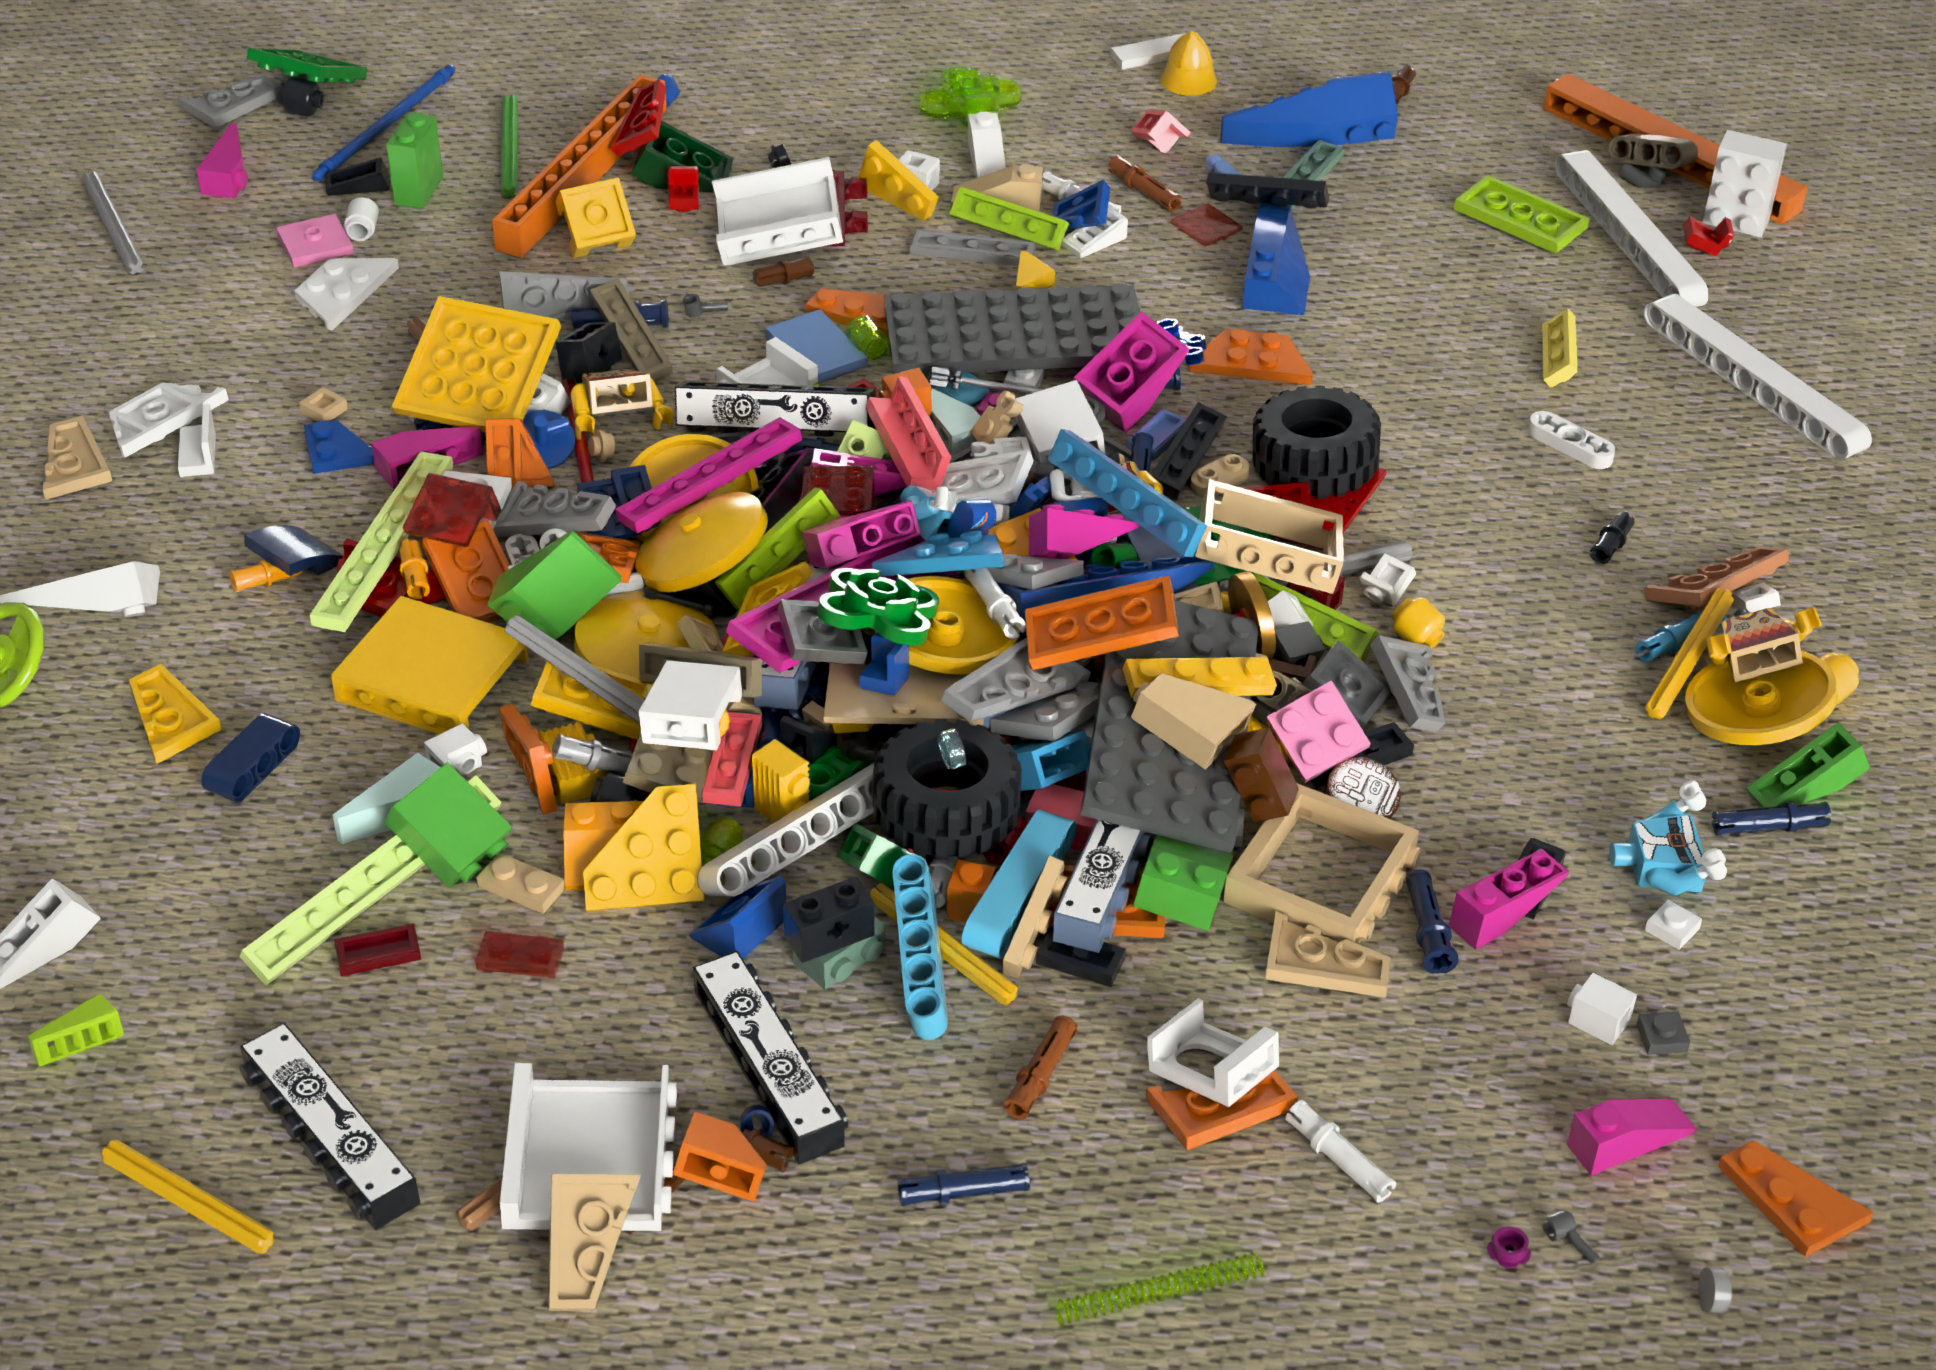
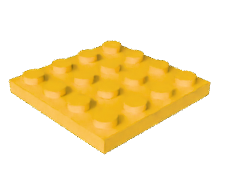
M438 296L394 399L392 409L395 414L457 427L473 426L480 428L481 432H486V419L521 418L523 421L560 331L561 324L559 320Z

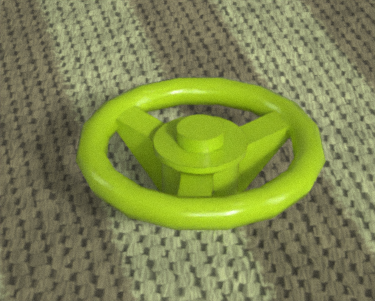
M4 602L0 604V620L8 616H17L9 636L0 635V708L11 704L26 690L38 670L44 651V628L36 611L25 603Z

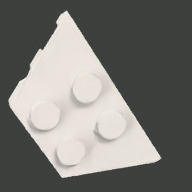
M329 258L294 290L295 298L303 307H307L315 318L320 317L325 322V327L332 331L399 269L398 259Z
M161 383L109 411L122 457L126 458L147 445L164 439L167 434L189 425L194 419L202 415L204 404H210L212 410L228 401L226 389L217 387L212 393H202L199 385L181 386L174 383Z

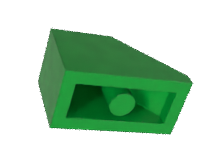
M855 823L836 857L894 888L893 865L902 856L912 853Z

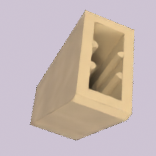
M1161 673L1150 684L1144 682L1139 687L1133 697L1136 706L1131 718L1206 770L1231 744L1234 736L1241 734L1246 729L1256 703L1243 697Z

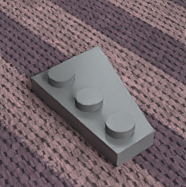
M1082 682L1077 684L1076 688L990 718L991 733L996 732L997 734L1056 741L1096 714L1100 686H1098L1097 682Z

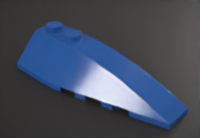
M1388 71L1332 78L1327 80L1323 86L1314 89L1309 86L1300 89L1299 94L1287 98L1284 95L1274 98L1270 104L1261 107L1256 104L1222 116L1220 132L1221 143L1267 147H1312L1318 140L1334 145L1393 139L1395 138L1398 113L1391 73Z
M1261 203L1246 270L1242 308L1304 315L1310 274L1291 206Z
M1194 554L1193 557L1153 558L1151 566H1148L1147 562L1134 560L1120 561L1119 569L1110 566H1100V564L1085 565L1084 575L1034 590L999 582L996 583L1004 594L1009 595L1016 604L1017 613L1026 623L1025 609L1117 588L1118 585L1125 586L1169 575L1173 592L1214 569V562L1197 558ZM1026 629L1023 633L1020 631V637L1023 639L1027 638Z

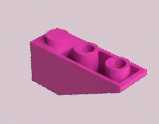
M912 501L833 520L801 531L810 565L826 569L921 535Z
M1045 505L1043 510L1029 516V556L1068 559L1138 528V524L1126 521L1122 515L1111 514L1102 517L1096 516L1092 510L1081 509L1071 512L1065 511L1062 505Z
M1540 849L1458 891L1448 926L1476 950L1509 931L1568 876L1569 871L1543 849Z

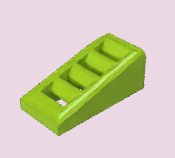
M100 993L27 1037L34 1060L40 1067L124 1036L118 1011ZM54 1041V1044L48 1047L47 1042Z

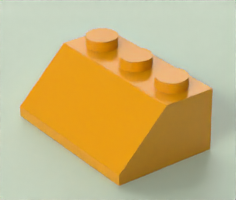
M644 801L565 803L563 830L565 890H584L583 871Z

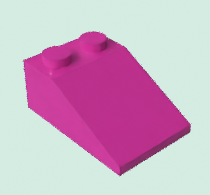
M1141 311L1074 376V380H1077L1085 396L1092 397L1104 405L1106 409L1105 418L1122 431L1127 432L1148 412L1188 354L1189 347Z

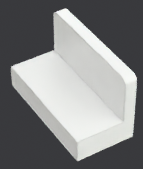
M210 404L203 405L202 425L180 427L178 456L180 477L214 474L216 432Z

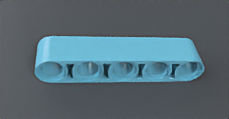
M1041 809L1034 813L969 916L962 934L963 946L999 959L1003 958L1049 856L1063 860L1069 851L1076 833V821Z
M908 854L895 862L892 871L905 1007L914 1033L920 1038L933 1040L944 1034L948 1027L935 892L926 860L922 856ZM926 1012H931V1013L928 1014V1015H922V1014H924V1013H926Z

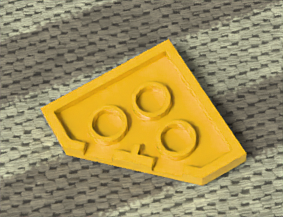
M696 784L656 787L585 868L583 876L586 912L705 902L704 893L698 884V874L702 868Z

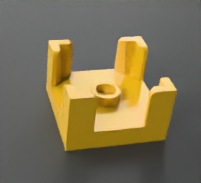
M619 178L560 190L555 203L559 215H562L563 212L565 214L571 234L568 246L572 259L587 256L591 248L617 243L616 249L631 246L636 233Z

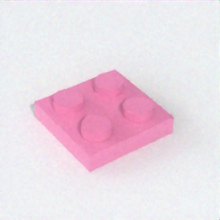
M1332 681L1327 682L1266 717V722L1304 783L1332 769L1338 763L1364 751L1371 744Z

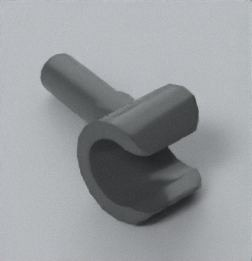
M688 294L683 297L686 314L691 318L699 317L703 312L728 310V302L701 303L700 297L696 294Z
M1559 1211L1547 1216L1548 1222L1543 1224V1230L1551 1241L1566 1237L1570 1244H1573L1591 1264L1600 1258L1576 1231V1222L1570 1212Z

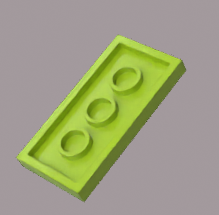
M1490 175L1485 176L1456 198L1454 210L1555 254L1588 229L1590 219Z

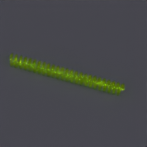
M1252 1252L1250 1257L1244 1254L1242 1258L1236 1256L1233 1261L1228 1258L1225 1263L1219 1260L1217 1265L1211 1262L1208 1267L1203 1264L1200 1269L1196 1266L1193 1267L1192 1271L1186 1268L1183 1273L1178 1270L1175 1275L1170 1272L1167 1277L1160 1275L1158 1279L1152 1277L1150 1281L1143 1279L1142 1283L1135 1281L1133 1285L1127 1283L1125 1287L1118 1285L1117 1289L1110 1287L1108 1292L1101 1289L1100 1293L1093 1291L1091 1296L1085 1293L1082 1298L1076 1295L1074 1300L1070 1297L1065 1302L1059 1299L1056 1306L1058 1323L1060 1326L1064 1324L1061 1315V1304L1065 1310L1067 1322L1069 1324L1072 1323L1069 1302L1074 1309L1076 1321L1080 1322L1078 1300L1082 1305L1084 1318L1088 1320L1089 1312L1086 1306V1297L1090 1302L1093 1317L1097 1318L1098 1313L1094 1303L1095 1296L1099 1301L1101 1314L1103 1316L1106 1315L1103 1293L1107 1298L1110 1313L1114 1314L1115 1309L1111 1299V1292L1116 1297L1118 1310L1122 1312L1123 1304L1120 1298V1289L1124 1294L1126 1307L1130 1310L1132 1305L1128 1295V1287L1132 1291L1135 1306L1139 1308L1140 1300L1137 1294V1285L1141 1290L1143 1303L1147 1306L1149 1301L1145 1291V1283L1149 1287L1151 1301L1156 1304L1157 1297L1153 1288L1154 1281L1158 1287L1160 1300L1164 1302L1165 1293L1162 1287V1279L1166 1283L1168 1297L1172 1300L1174 1294L1170 1284V1277L1174 1281L1177 1296L1181 1297L1182 1290L1178 1281L1179 1275L1183 1280L1185 1293L1190 1295L1187 1273L1191 1277L1193 1291L1198 1293L1199 1287L1195 1271L1199 1274L1202 1290L1206 1291L1207 1283L1203 1275L1204 1269L1207 1271L1210 1287L1214 1289L1216 1284L1212 1274V1267L1216 1271V1278L1220 1287L1224 1285L1220 1265L1224 1268L1226 1282L1229 1285L1232 1284V1277L1228 1269V1263L1232 1265L1234 1279L1237 1283L1240 1282V1274L1236 1266L1237 1261L1241 1265V1272L1245 1281L1249 1279L1245 1259L1249 1262V1270L1254 1279L1257 1277V1271L1253 1263V1257L1258 1261L1257 1267L1262 1277L1265 1276V1268L1259 1255Z

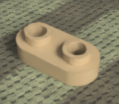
M1236 454L1221 457L1195 470L1191 474L1190 489L1195 495L1204 497L1209 479L1238 486L1248 479L1249 463ZM1215 491L1214 497L1222 493Z

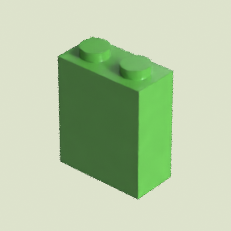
M415 112L406 114L386 145L395 205L423 209L444 176L436 116Z
M448 762L392 806L384 822L449 888L460 879L464 883L472 879L482 868L479 863L487 856L493 860L498 853H502L509 845L505 840L513 828Z

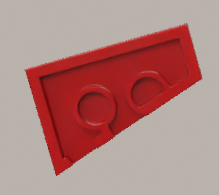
M659 79L638 89L610 146V149L617 156L628 151L634 152L640 146L659 137L666 86Z

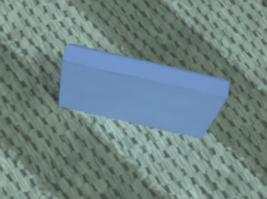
M821 309L765 328L768 340L776 337L818 365V383L868 366V357Z

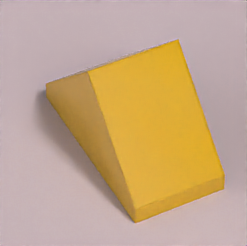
M1021 251L1016 290L1023 287L1033 289L1051 288L1055 286L1056 271L1029 252Z

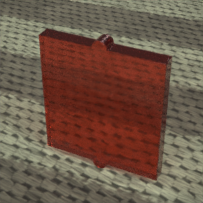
M1209 203L1193 210L1188 209L1186 213L1171 219V224L1205 247L1220 240H1227V237L1243 230L1242 225Z

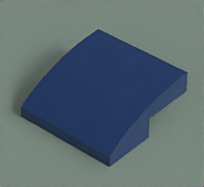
M645 465L611 470V478L577 483V493L583 491L610 496L616 508L652 489ZM614 510L608 519V523L602 530L588 531V534L627 539L660 525L661 520L653 524L651 528L636 533L618 521Z
M270 526L244 534L246 548L289 576L307 568L319 575L336 567L339 559L343 558L341 553L296 526Z

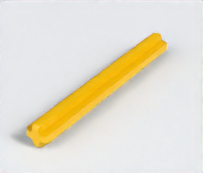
M1718 588L1713 593L1645 705L1648 717H1655L1660 720L1666 715L1707 647L1706 637L1714 635L1731 607L1734 598L1731 596L1732 592L1730 590Z
M879 883L870 892L874 905L897 922L894 890L885 883ZM938 925L941 957L1000 1004L1006 1006L1016 999L1018 988L1014 983L969 948L963 946L960 941Z
M111 1140L108 1146L102 1149L101 1154L104 1163L251 1250L263 1254L273 1245L275 1238L271 1229L121 1141Z

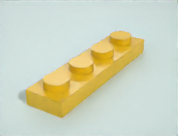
M1267 657L1126 659L1122 668L1131 698L1134 697L1144 682L1150 684L1161 673L1236 696L1273 695L1277 687Z

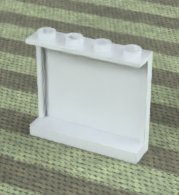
M829 157L712 181L717 202L719 234H716V240L723 265H733L843 242L836 185Z
M515 1063L500 1196L502 1229L550 1230V1183L552 1174L641 1175L622 1230L661 1231L662 1213H671V1186H664V1177H673V1151H666V1142H675V1116H668V1108L677 1107V1082H669V1065H662L661 1081L533 1080L532 1063Z

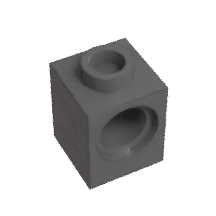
M1307 621L1275 629L1276 650L1273 657L1269 659L1305 667L1309 655L1317 656L1316 667L1326 649L1320 636L1316 634L1310 622Z

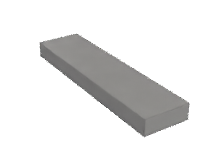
M916 229L910 245V254L1019 266L1021 251H1027L1033 256L1035 252L1034 242Z

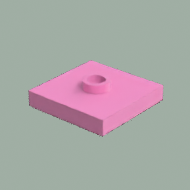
M336 214L276 227L278 238L294 268L325 261L329 258L354 254L353 245Z

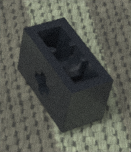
M615 322L586 323L555 342L562 379H576L577 383H581L583 374L610 371L613 364L622 360Z
M856 876L783 903L784 937L801 963L875 936L874 901Z

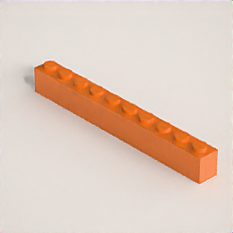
M1569 73L1547 85L1544 110L1608 141H1611L1616 136L1631 133L1692 140L1698 148V156L1695 162L1691 165L1668 170L1710 190L1719 144ZM1652 146V147H1651V152H1652V154H1653V156H1654V148H1653V146ZM1677 149V156L1680 159V151ZM1780 174L1770 219L1783 224L1800 213L1803 209L1808 187Z
M639 74L492 219L495 251L523 258L565 215L564 212L562 215H559L555 203L560 190L596 183L624 155L617 156L610 149V146L638 89L658 79ZM666 93L662 115L667 111Z

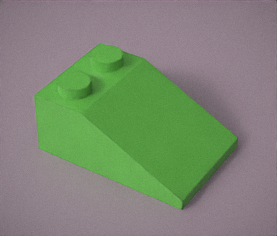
M571 530L498 576L487 605L506 622L515 615H518L553 639H557L621 581L622 575Z
M1157 835L1133 906L1209 931L1235 848H1233L1231 853Z

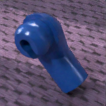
M662 74L657 79L665 81L666 106L669 107L679 96L680 90L671 75Z

